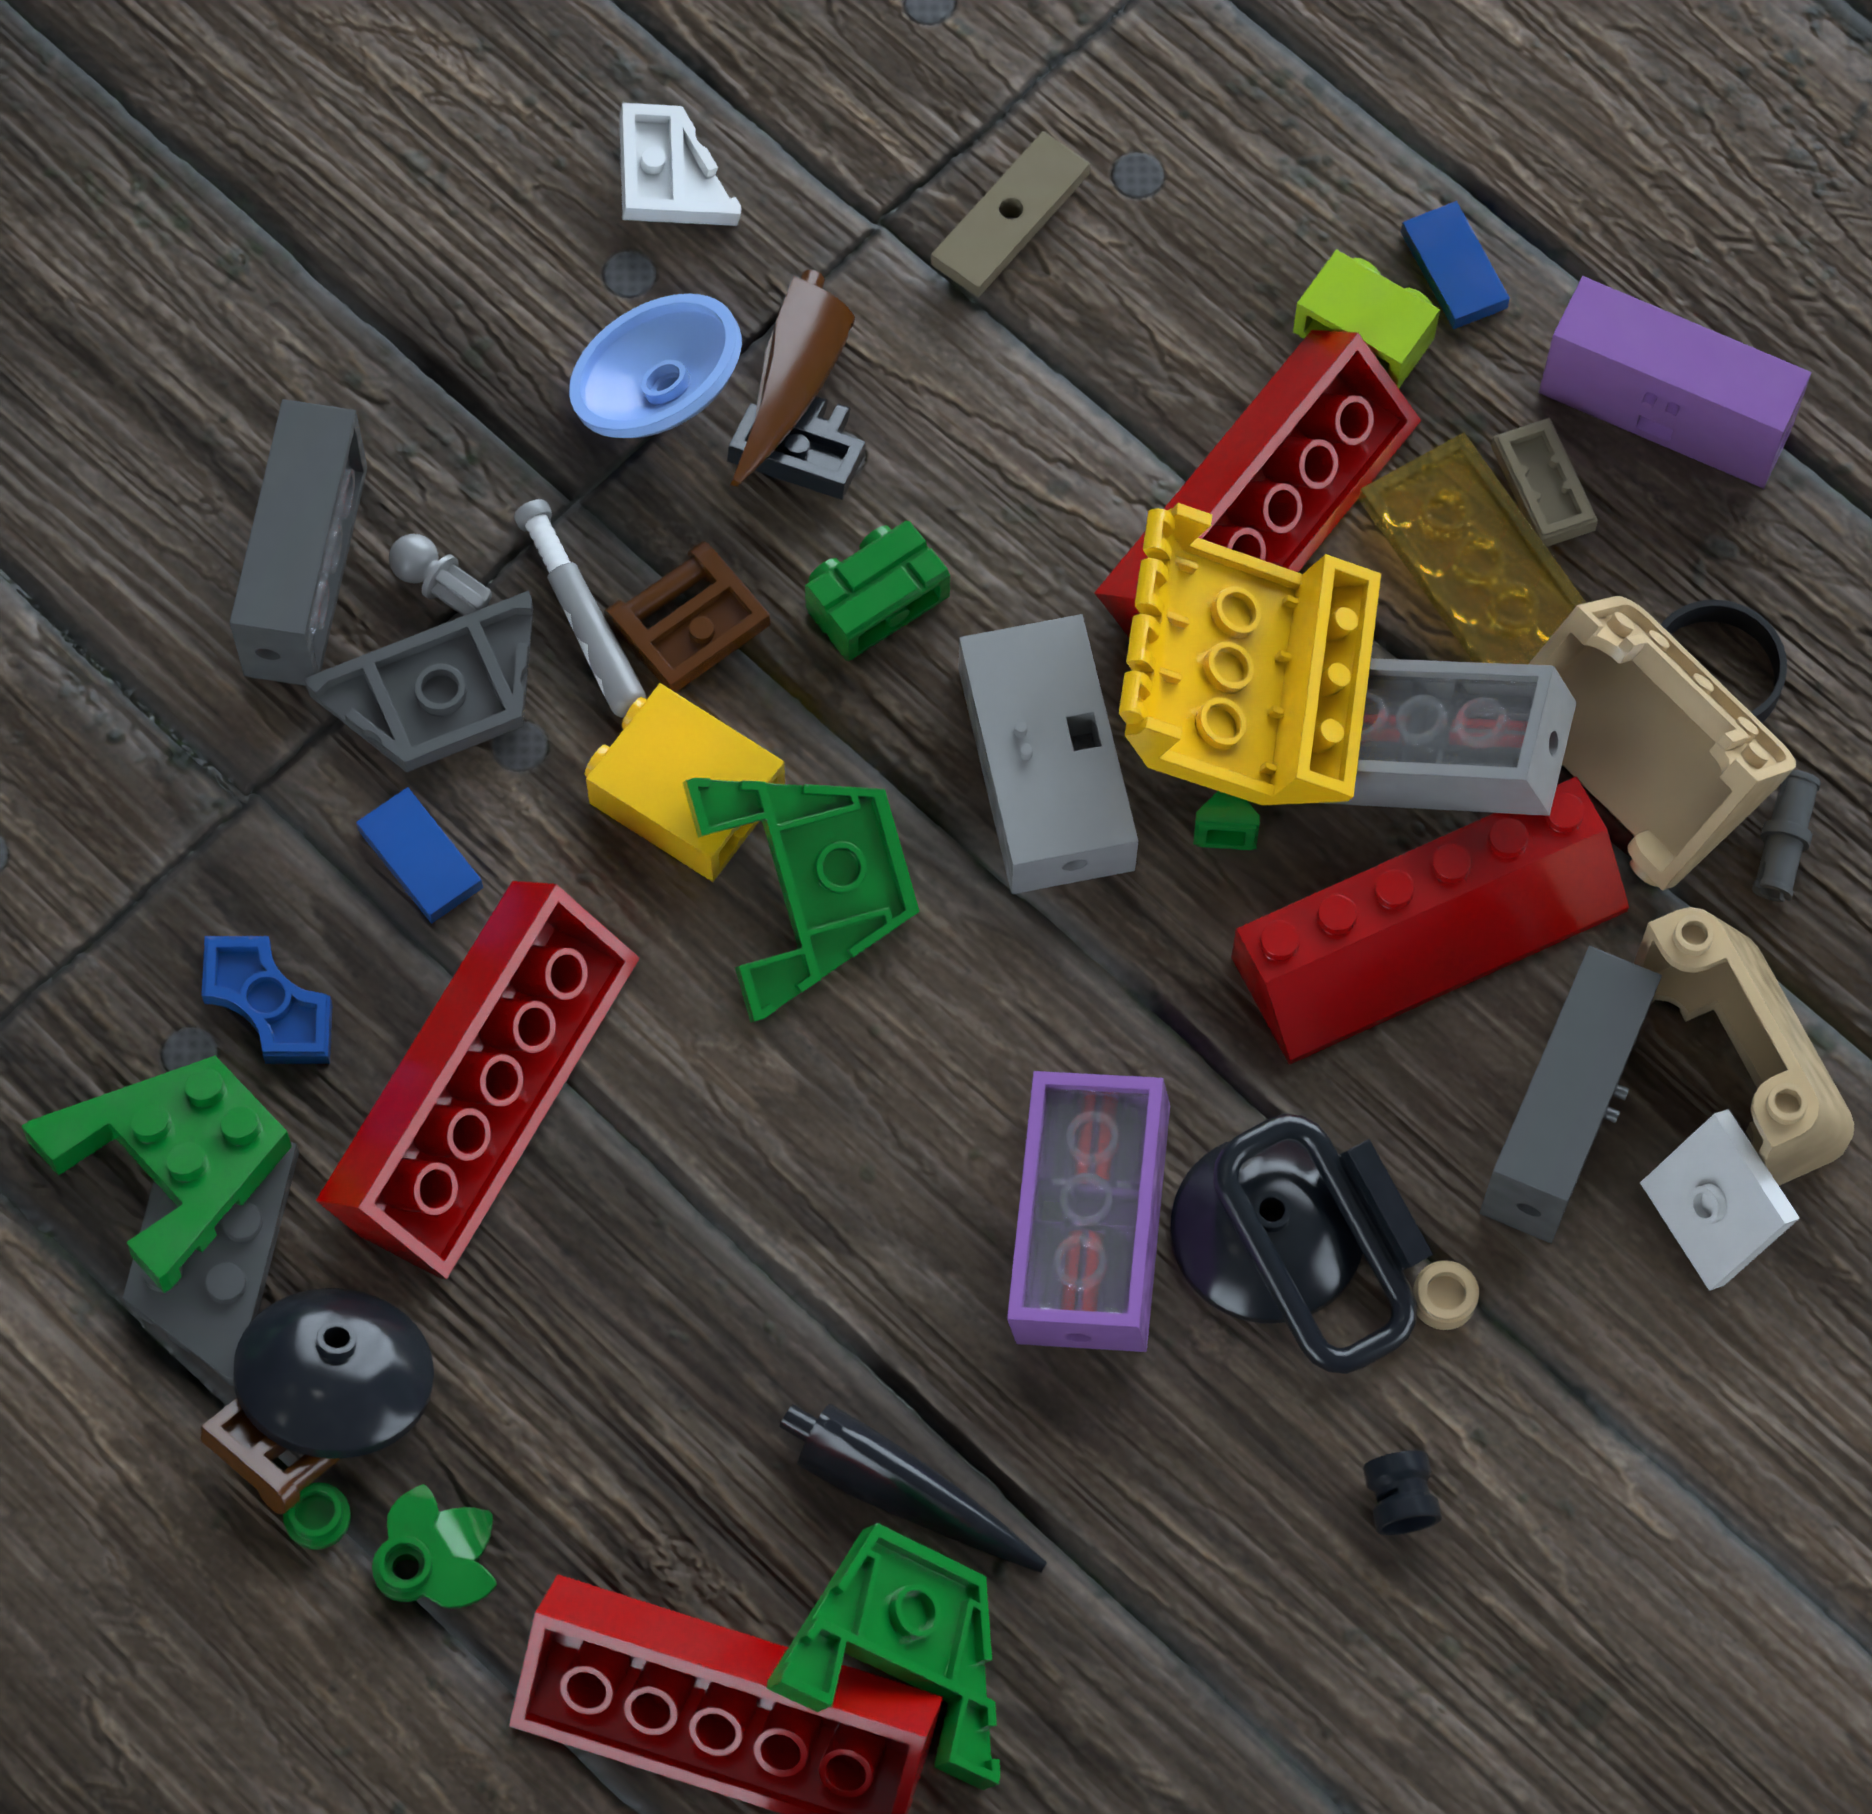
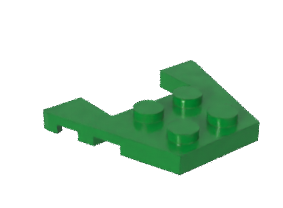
M692 778L682 782L698 838L758 821L763 823L796 939L797 950L735 967L750 1023L765 1019L789 1000L810 988L847 960L855 957L920 912L885 789L813 784H774L745 780L723 781L710 780L711 778Z
M216 1055L35 1118L21 1126L27 1142L58 1176L113 1139H116L178 1206V1208L126 1242L132 1258L163 1293L172 1289L180 1280L182 1275L179 1269L195 1250L203 1252L217 1236L214 1227L235 1203L242 1206L292 1147L287 1130Z
M879 1523L863 1529L771 1674L766 1689L815 1712L822 1711L832 1706L844 1653L921 1690L943 1696L942 1700L947 1702V1710L934 1768L981 1790L999 1785L1001 1775L999 1759H991L989 1731L990 1728L997 1726L996 1705L994 1700L987 1697L985 1663L992 1661L986 1576Z

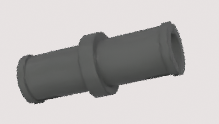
M1792 770L1779 786L1771 820L1765 821L1760 837L1765 842L1752 891L1764 899L1784 902L1785 899L1790 901L1793 897V886L1801 854L1809 850L1813 834L1808 829L1816 794L1821 785L1820 779L1810 773Z

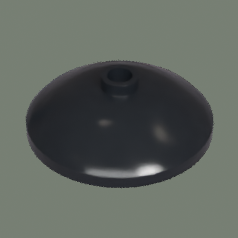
M1285 1140L1242 1164L1239 1170V1181L1310 1313L1314 1314L1332 1303L1349 1285L1358 1269L1363 1252L1307 1150L1295 1140ZM1225 1142L1198 1160L1179 1186L1173 1203L1170 1221V1236L1174 1256L1187 1282L1213 1307L1235 1318L1250 1322L1284 1323L1285 1320L1240 1240L1215 1191L1213 1184L1214 1163L1221 1149L1228 1143ZM1272 1205L1281 1210L1283 1217L1278 1221L1270 1222L1260 1215L1259 1210L1264 1206Z
M321 1288L302 1291L289 1295L268 1306L250 1322L243 1332L235 1351L233 1365V1383L238 1402L247 1418L261 1433L278 1445L294 1452L328 1459L367 1455L401 1439L417 1424L424 1414L431 1397L434 1378V1364L429 1345L417 1325L404 1312L374 1295L342 1288ZM336 1344V1345H341V1346H344V1347H342V1348H332V1347H330V1346H328V1345Z

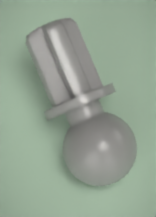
M420 534L404 535L396 540L391 547L389 564L393 573L400 580L407 583L423 582L422 595L427 599L432 600L437 597L463 616L488 606L492 597L490 589L458 567V559L453 555H445L439 560L435 545L427 537Z

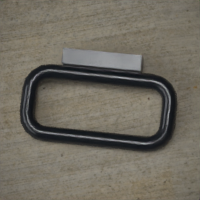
M1282 1114L1259 1123L1228 1142L1221 1149L1214 1163L1213 1184L1217 1197L1297 1344L1311 1363L1327 1372L1347 1374L1365 1368L1400 1347L1409 1339L1417 1322L1418 1306L1413 1289L1403 1270L1432 1256L1433 1253L1370 1139L1338 1154L1332 1141L1319 1124L1301 1115ZM1285 1140H1295L1307 1150L1391 1305V1317L1388 1323L1350 1346L1343 1348L1335 1347L1324 1338L1239 1181V1170L1242 1164Z

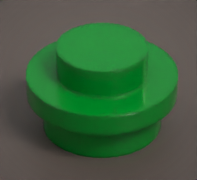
M313 1482L299 1492V1502L283 1514V1522L288 1535L295 1543L307 1549L319 1550L333 1546L343 1538L350 1525L351 1512L346 1497L339 1489L327 1483Z

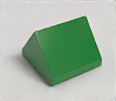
M1217 791L1196 812L1193 845L1206 848L1256 849L1260 815L1247 800Z

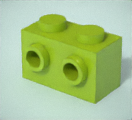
M1336 249L1297 302L1293 333L1303 339L1311 330L1359 333L1393 382L1400 388L1433 342L1440 309L1433 306L1431 301L1420 291L1413 288H1402L1383 277L1377 268L1368 261L1361 258L1352 259Z

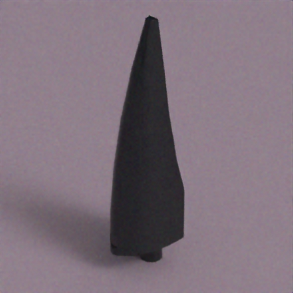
M831 1403L826 1406L818 1419L792 1404L781 1421L780 1428L805 1442L797 1465L847 1494L948 1538L1041 1573L1046 1566V1560L968 1494L890 1439Z

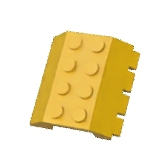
M1177 503L1170 510L1159 508L1149 510L1143 551L1148 558L1141 560L1134 605L1140 614L1133 616L1126 659L1132 671L1124 673L1119 714L1126 723L1125 737L1147 768L1262 806L1348 802L1354 797L1381 573L1325 554L1306 572L1301 574L1198 538L1211 526L1212 514L1181 503Z

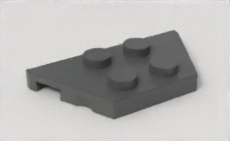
M529 591L523 592L304 678L306 689L312 699L406 772L524 726L533 621L532 597Z
M291 1142V1149L242 1206L235 1203L214 1227L217 1236L203 1252L195 1250L179 1269L182 1277L172 1289L163 1293L134 1259L130 1268L123 1295L126 1306L149 1324H155L168 1334L171 1341L188 1354L193 1353L215 1370L220 1378L230 1386H234L233 1365L238 1342L245 1329L259 1312L299 1156L297 1143ZM155 1181L153 1182L140 1233L178 1208Z

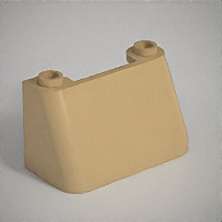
M1613 596L1577 605L1528 664L1554 666L1577 702L1562 765L1574 777L1577 776L1580 783L1635 836L1627 845L1628 852L1632 858L1630 866L1640 879L1649 885L1658 886L1662 891L1676 886L1776 790L1796 767V761L1791 752L1647 611L1622 596Z
M1692 907L1679 909L1648 922L1634 964L1662 975L1652 1003L1654 1000H1661L1674 1004L1680 1008V1013L1685 1022L1711 1010L1716 1012L1757 1087L1751 1105V1114L1754 1121L1749 1123L1746 1133L1751 1140L1752 1146L1777 1184L1780 1186L1827 1165L1842 1156L1854 1134V1121L1851 1112L1758 946L1752 939L1703 909Z

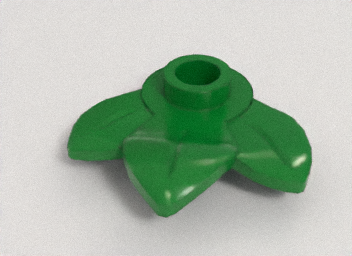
M425 1484L406 1492L391 1507L387 1515L388 1540L378 1548L373 1558L372 1573L377 1587L384 1595L396 1601L411 1602L425 1597L447 1609L462 1608L486 1598L494 1591L497 1582L492 1574L476 1561L482 1556L489 1543L493 1526L492 1513L489 1510L471 1507L454 1508L439 1512L437 1502ZM404 1560H412L419 1565L418 1573L408 1580L400 1579L394 1574L397 1564Z

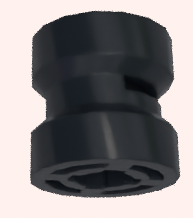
M1418 1450L1395 1452L1377 1457L1364 1464L1363 1472L1366 1486L1375 1492L1377 1505L1373 1510L1377 1533L1380 1535L1407 1534L1429 1528L1441 1521L1442 1515L1438 1498L1430 1494L1427 1481L1431 1477L1432 1471L1426 1452Z

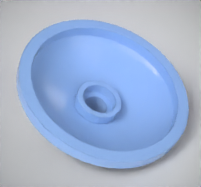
M700 294L671 295L635 307L606 326L589 343L579 357L569 384L570 402L582 423L592 431L615 438L647 437L681 425L705 409L720 394L729 381L738 362L742 345L741 332L737 321L723 303Z

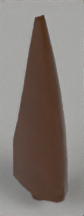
M805 270L801 278L793 276L764 352L754 424L730 486L738 487L772 454L798 423L825 383L848 339V332L855 322V316L847 305L830 292L822 289L825 278L815 270Z

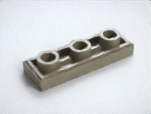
M1042 131L931 254V265L979 298L1090 174V163ZM1007 216H1013V217H1016V218H1015V219H1007V218H1005V217H1007Z

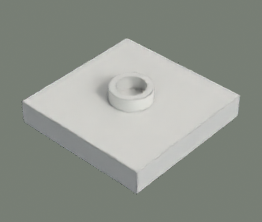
M1729 1109L1713 1114L1640 1182L1709 1291L1728 1283L1800 1219Z

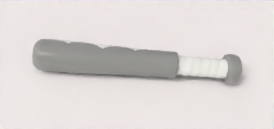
M543 499L529 501L515 512L516 524L522 531L530 532V537L534 540L535 547L547 566L549 572L548 581L566 614L597 683L612 712L616 716L623 718L638 698L643 697L647 700L645 691L592 596L576 563L569 561L562 544H560V540L550 523L552 511L549 504Z

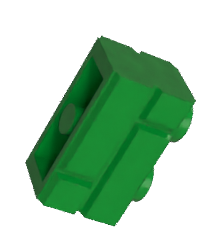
M906 520L892 530L887 525L876 528L862 540L859 545V551L842 562L838 558L826 560L814 569L809 576V583L805 585V604L808 613L821 630L827 633L832 644L848 662L950 597V574L948 568L933 549L927 546L925 539L910 521Z

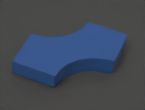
M205 936L202 999L204 1004L229 1008L248 1020L260 1036L265 1064H330L331 996L304 990L290 982L280 972L272 958L269 936Z

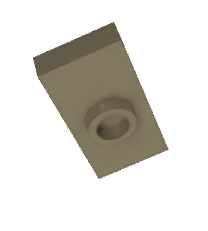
M1550 418L1493 436L1491 448L1538 549L1596 530L1598 519Z

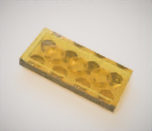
M1465 433L1456 436L1361 488L1359 501L1473 662L1528 665L1577 605L1586 603Z

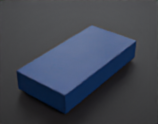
M1457 201L1402 222L1401 234L1453 330L1508 308L1510 297Z
M409 787L356 822L360 834L431 924L483 889L482 879Z

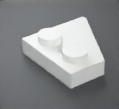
M622 103L620 111L622 219L738 226L741 206L736 197L729 198L716 176L718 166L708 149L697 141L695 136L696 129L682 106Z

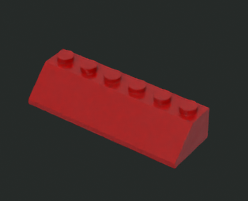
M1311 330L1164 509L1170 510L1177 503H1181L1212 514L1211 526L1198 538L1299 572L1421 422V419L1359 333ZM1145 532L1094 592L1128 637H1130L1133 616L1140 614L1134 605L1141 560L1148 558L1143 551Z
M1576 776L1557 785L1550 816L1493 813L1236 928L1231 958L1290 1065L1628 912L1629 904L1608 830Z
M512 881L316 1201L360 1237L438 1278L447 1279L640 958L557 884Z
M557 1574L534 1615L509 1726L781 1814H908L928 1755L943 1696L841 1665L832 1706L815 1712L766 1689L768 1679L788 1647Z

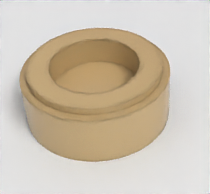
M1443 1260L1427 1265L1418 1274L1413 1286V1292L1418 1305L1417 1316L1428 1326L1440 1330H1451L1465 1324L1472 1317L1479 1299V1287L1474 1275L1465 1266L1453 1261Z

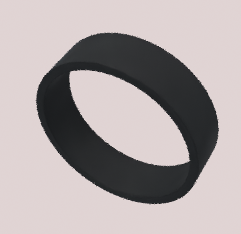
M1726 600L1697 601L1685 605L1669 615L1662 622L1661 626L1670 634L1693 623L1710 621L1726 623L1740 628L1759 642L1766 651L1774 671L1773 692L1763 704L1751 711L1763 723L1777 704L1787 674L1786 652L1779 635L1772 625L1754 610Z

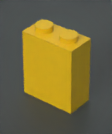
M659 683L647 700L640 697L631 705L622 722L623 731L610 747L606 744L602 745L590 759L585 770L589 804L711 882H714L758 822L698 838L682 782L692 778H711L710 780H745L785 784L784 761Z

